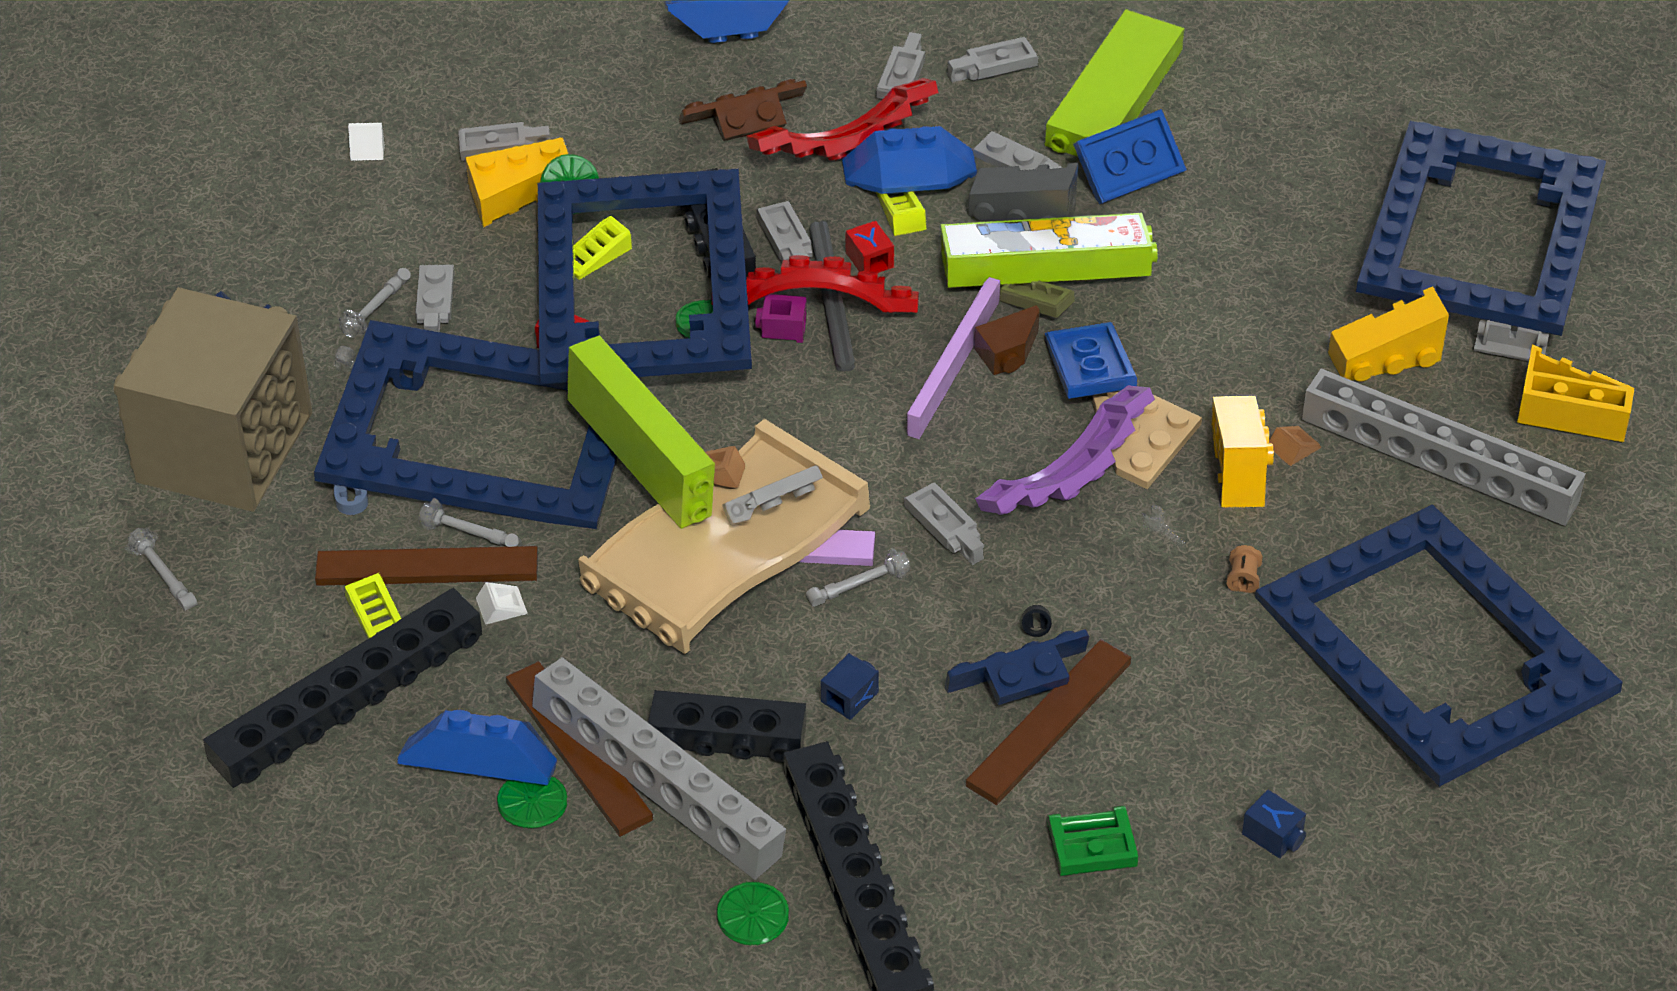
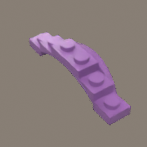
M1128 385L1112 398L1105 400L1101 403L1085 431L1063 455L1046 468L1028 477L1018 480H997L989 489L975 498L980 510L1003 515L1013 511L1017 504L1034 508L1044 504L1049 498L1064 501L1078 495L1081 487L1089 481L1102 477L1105 474V469L1116 462L1111 450L1123 445L1124 439L1136 431L1131 419L1140 416L1144 412V408L1155 400L1150 387Z

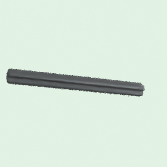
M823 220L819 223L814 221L810 225V235L815 261H823L824 257L834 256L828 224ZM821 288L836 369L842 372L851 371L855 368V359L842 293L838 290Z

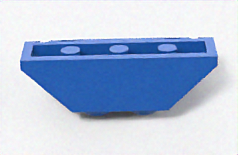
M790 0L664 1V6L702 38H708L709 43L727 41V35L740 34L741 39L758 37V31H766Z
M941 126L874 131L842 159L845 183L851 187L858 186L864 190L881 194L949 189L977 174L973 150Z
M446 710L408 738L398 756V764L548 785L555 771L557 759L530 722L511 720L501 715L483 716L470 714L465 710Z

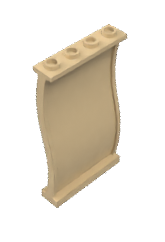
M763 419L755 426L754 436L738 451L745 462V470L739 487L730 488L714 484L711 517L680 529L666 511L657 504L626 524L590 558L583 555L578 559L581 584L589 593L594 594L596 592L607 600L614 610L622 611L631 617L639 627L647 628L659 636L664 644L673 646L686 654L690 651V641L731 602L752 587L789 568L816 550L834 535L855 513L861 516L870 509L868 482L776 425ZM815 465L819 467L823 478L813 483L815 490L796 498L793 491L780 496L782 504L762 511L761 506L758 505L749 520L730 525L722 504Z

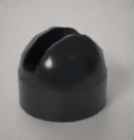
M1042 605L1029 606L1023 612L1022 627L1028 635L1041 637L1051 629V614ZM1033 613L1040 614L1041 627L1038 628L1042 629L1037 631L1031 629L1034 628Z

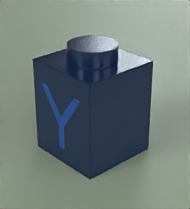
M850 653L821 680V702L849 720L879 693V671L869 662L860 660Z
M1267 790L1245 812L1242 835L1280 859L1289 849L1295 852L1305 840L1306 832L1304 831L1306 813L1272 791Z

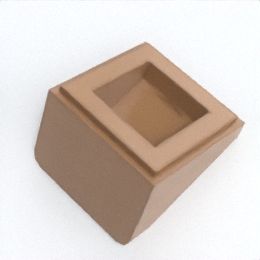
M1299 426L1277 427L1269 440V443L1273 444V451L1289 466L1321 448L1320 444Z
M730 446L706 451L705 453L715 463L714 484L730 488L739 487L745 470V462L736 447Z

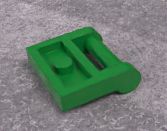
M1125 805L1112 807V811L1066 817H1061L1060 814L1047 815L1048 830L1052 839L1060 876L1138 866L1139 856ZM1115 826V827H1113V828H1105V829H1097V830H1089V831L1065 833V832H1071V831H1079V830H1087V829H1095V828H1103V827Z

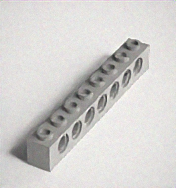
M1320 369L1306 390L1302 420L1564 526H1566L1580 502L1586 473L1324 369Z
M563 657L535 675L532 706L534 709L626 777L633 786L751 878L756 880L782 857L786 833L785 827Z

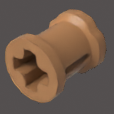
M1242 545L1237 546L1230 552L1229 561L1232 565V571L1227 575L1226 582L1230 590L1254 593L1259 588L1260 579L1257 575V569L1262 565L1263 558L1259 550L1252 546Z

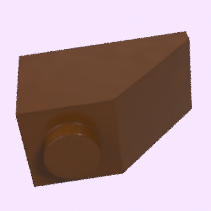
M1037 305L975 327L974 349L993 375L1002 372L1012 373L1025 364L1039 330L1040 309Z

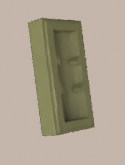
M1032 281L1031 283L1005 284L1000 288L999 301L1025 309L1037 305L1040 309L1039 313L1057 318L1075 302V297L1072 290L1042 281Z

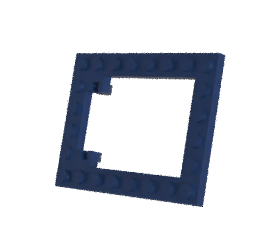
M1410 121L1358 278L1356 292L1396 301L1403 300V302L1409 303L1423 297V290L1433 286L1447 312L1562 336L1606 161L1592 156L1566 153L1558 149L1532 146L1524 142L1517 143L1497 139L1493 136L1468 133L1460 129H1448L1425 122ZM1457 162L1542 179L1536 205L1550 207L1551 202L1559 203L1560 205L1535 297L1520 292L1492 288L1483 284H1473L1454 280L1450 277H1440L1416 270L1400 268L1428 177L1438 178L1439 185L1451 187Z
M739 169L538 183L539 360L541 384L568 382L569 347L600 335L598 321L575 323L573 213L707 204L713 313L689 315L690 338L608 344L637 377L752 369Z
M370 320L314 470L315 481L539 522L597 529L618 457L590 425L570 489L397 459L400 452L398 439L390 438L387 447L382 448L376 446V435L369 434L389 377L393 378V383L398 389L418 391L424 384L430 366L568 391V382L541 384L539 350ZM403 369L413 371V378L405 376Z
M1433 504L1257 589L1255 593V598L1280 626L1439 787L1621 692L1622 681ZM1425 549L1536 655V657L1524 662L1521 671L1524 685L1531 693L1470 725L1462 718L1450 724L1451 708L1446 703L1423 713L1314 603Z

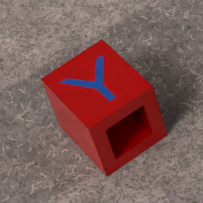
M876 220L846 231V254L859 272L873 271L880 273L894 268V244Z

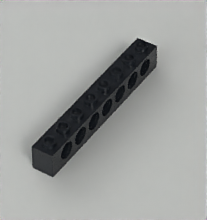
M454 587L204 738L203 742L208 762L232 788L243 782L250 783L254 781L265 768L275 762H285L296 749L306 743L312 744L320 740L325 731L338 723H348L354 718L356 712L369 704H379L385 699L387 693L400 685L407 686L415 681L418 674L429 667L442 665L450 654L460 648L473 646L482 635L480 613Z
M828 741L784 752V775L870 990L934 991V983L929 969H922L919 962L921 953L915 936L909 937L906 931L908 922L902 905L896 906L893 900L895 891L892 879L889 874L883 875L881 871L882 859L876 843L870 844L867 837L870 834L867 819L864 813L858 814L855 808L857 806L855 790L851 783L846 785L843 779L845 777V770L840 755H833Z

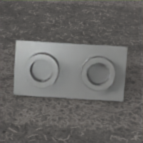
M1480 320L1474 351L1529 361L1533 344L1542 348L1541 354L1545 355L1549 333L1518 327L1517 332L1510 331L1511 325L1490 320Z

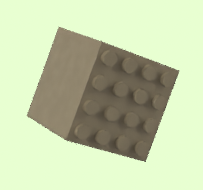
M179 287L171 299L164 303L157 321L149 326L146 338L140 347L133 351L128 366L122 374L117 376L114 383V394L117 395L120 408L119 417L123 422L125 443L128 445L131 457L130 466L134 471L137 483L252 512L257 508L313 413L297 315L288 314L282 307L275 306L267 309Z

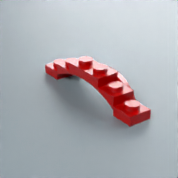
M921 78L892 87L889 93L875 107L858 119L836 129L803 134L788 132V129L773 126L746 136L750 149L762 152L763 155L776 153L782 147L783 152L793 154L795 157L811 155L815 150L817 155L828 157V160L840 159L847 155L846 151L856 148L874 131H882L884 128L901 125L903 118L913 116L910 106L924 104L929 101V96L938 94L937 84L935 80Z
M794 255L790 256L789 260H783L781 273H775L773 268L761 267L756 268L755 272H749L746 279L748 305L761 297L778 291L814 287L852 294L870 302L882 312L918 313L919 291H912V288L909 286H893L891 290H885V277H878V273L873 271H860L857 273V276H851V262H844L842 257L830 256L824 257L823 261H810L808 256Z

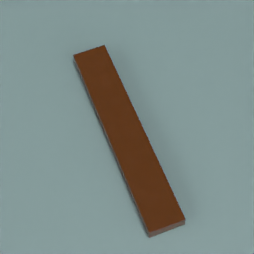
M538 546L318 551L315 580L316 586L349 585L379 573L384 584L537 581Z
M1100 639L1068 673L1070 676L1068 684L1052 689L966 779V787L997 806L1131 664V656Z
M539 661L506 676L507 685L619 837L653 821V813L626 777L532 707L535 675L544 670Z

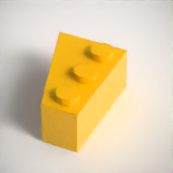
M563 138L465 157L468 184L483 227L492 224L493 220L508 213L511 215L519 211V208L529 203L538 202V183H540L543 170L554 158L568 154Z
M1433 286L1423 290L1424 296L1412 302L1404 304L1403 300L1392 304L1394 310L1374 318L1370 314L1332 331L1328 354L1339 375L1349 380L1362 382L1368 380L1371 376L1384 373L1398 374L1407 368L1416 366L1430 367L1436 362L1441 361L1449 314Z
M1532 344L1517 423L1624 442L1631 414L1634 388L1594 370L1590 375L1572 367L1573 361L1562 357L1558 361L1541 354L1542 348Z
M1255 396L1213 397L1211 425L1215 458H1219L1222 472L1217 474L1218 483H1222L1221 507H1265L1267 465H1273L1274 451L1273 444L1269 443V428L1265 426L1264 409H1258Z

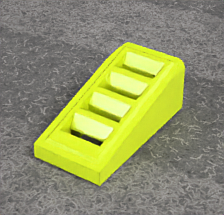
M914 191L904 192L903 196L889 198L887 193L881 194L876 192L894 236L926 230L925 209Z
M612 216L607 217L574 244V276L580 280L631 250L630 231ZM587 251H591L594 256L590 255ZM579 257L585 264L581 265L575 258Z
M379 573L345 586V597L368 639L401 619ZM377 594L379 597L365 604H361V600L371 597L373 595ZM381 605L384 606V609L379 610L369 615L366 614V611L371 610ZM388 615L391 618L375 626L371 624V622Z

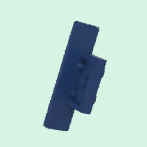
M1086 629L1077 632L1066 631L1048 641L1041 643L1033 641L1025 644L1021 649L1008 653L996 652L985 660L975 663H960L947 672L945 690L947 693L988 682L997 704L1001 705L1066 685L1069 682L1070 676L1062 659L1086 652L1089 634Z

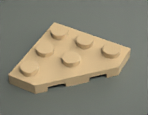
M1120 391L1093 395L1092 403L1095 412H1097L1101 403L1112 398ZM1153 395L1155 400L1144 408V412L1140 416L1131 419L1136 431L1124 439L1123 445L1111 450L1116 461L1113 463L1116 475L1145 489L1151 486L1202 423V417Z

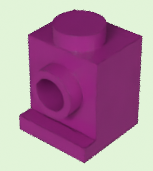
M766 295L763 308H757L756 328L762 329V338L796 340V343H803L807 320L806 297Z

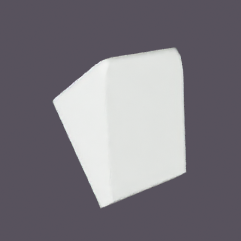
M349 123L351 161L383 160L385 144L382 123Z
M485 582L476 597L485 625L527 614L517 586Z

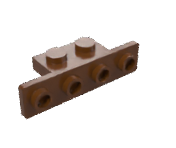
M789 79L777 84V87L766 90L763 86L755 87L748 90L745 95L737 97L734 94H726L718 97L716 102L704 104L702 101L693 102L686 105L685 109L682 110L679 122L680 124H686L715 117L723 141L751 135L773 126L784 127L787 123L780 101L804 95L807 84L805 80L796 82L795 79Z

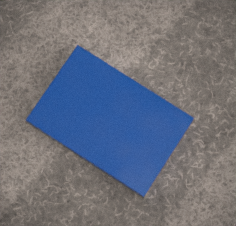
M1162 109L1073 143L1092 192L1099 204L1187 170Z
M1112 322L1045 333L1048 351L1068 399L1120 391L1128 385L1137 386L1136 374Z

